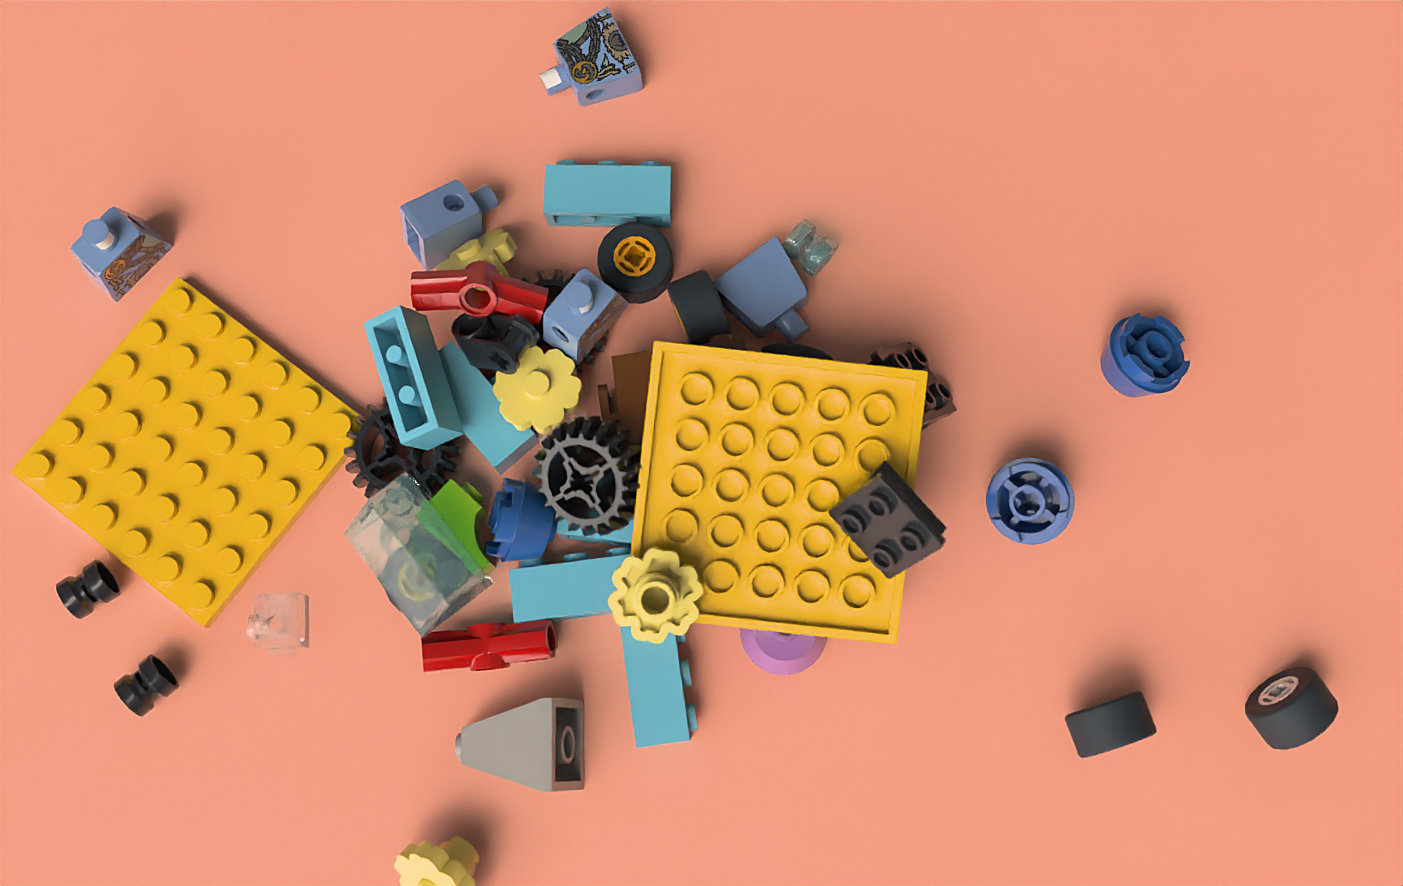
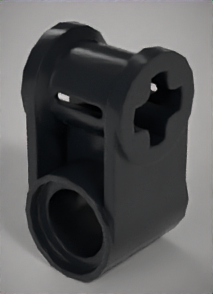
M463 313L451 325V332L471 366L497 370L511 375L519 369V360L526 350L536 346L540 338L534 326L518 316L490 313L487 316L474 317Z

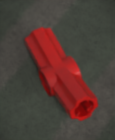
M480 260L472 262L465 269L413 271L410 278V296L412 306L416 311L462 309L466 314L474 317H483L490 313L518 316L535 326H538V323H540L549 291L548 288L501 275L495 265ZM473 287H481V288H483V289H485V290H484V291H482V290H477V289H475V288H473Z
M539 620L509 625L506 622L483 623L468 626L466 630H446L421 634L423 673L470 668L471 671L509 668L510 663L555 658L558 647L557 633L553 627L552 620Z

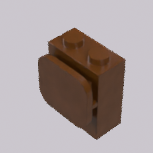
M653 350L611 356L616 388L613 398L610 396L607 384L598 385L602 423L608 420H616L617 433L622 430H631L628 442L631 445L636 443L643 445ZM642 446L640 451L637 452L639 459H641Z

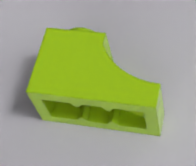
M450 479L421 509L415 518L473 572L485 580L496 568L485 554L481 541L482 522L489 514L480 505L485 498L467 481L460 487Z

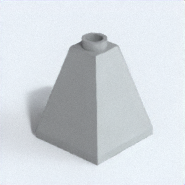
M553 697L541 698L464 726L455 740L456 756L461 760L462 765L541 792L584 790V700Z

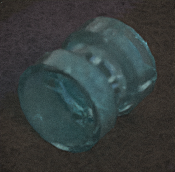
M807 219L802 220L782 244L789 259H797L801 262L802 269L811 277H815L827 265L839 246L830 237L819 235L816 226Z

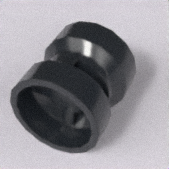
M97 559L84 566L82 573L78 576H68L56 584L59 598L67 610L77 619H83L94 611L95 605L100 602L109 603L121 594L118 583L112 573Z
M151 654L139 663L136 672L132 675L125 674L113 685L121 701L134 714L143 717L154 708L155 701L161 696L168 697L179 688L178 681L170 669L159 658Z

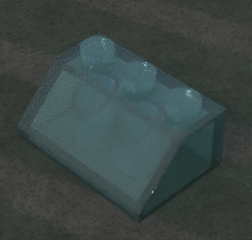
M406 471L368 499L343 533L421 638L432 632L494 583L417 481Z

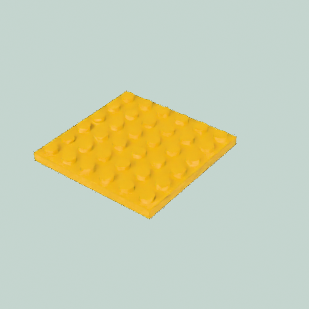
M177 276L10 472L202 627L210 628L347 460L348 457L344 454L343 449L356 445V442L350 440L346 435L351 430L360 431L361 427L354 421L355 416L360 415Z
M654 341L640 463L642 470L640 468L638 481L640 489L637 490L630 555L643 559L645 552L650 547H657L662 550L669 549L676 551L679 556L680 565L690 564L695 567L703 593L698 600L694 601L699 612V616L694 623L897 645L905 570L891 579L885 577L853 540L841 530L828 511L836 503L851 494L866 476L884 460L888 462L913 491L915 490L928 372Z

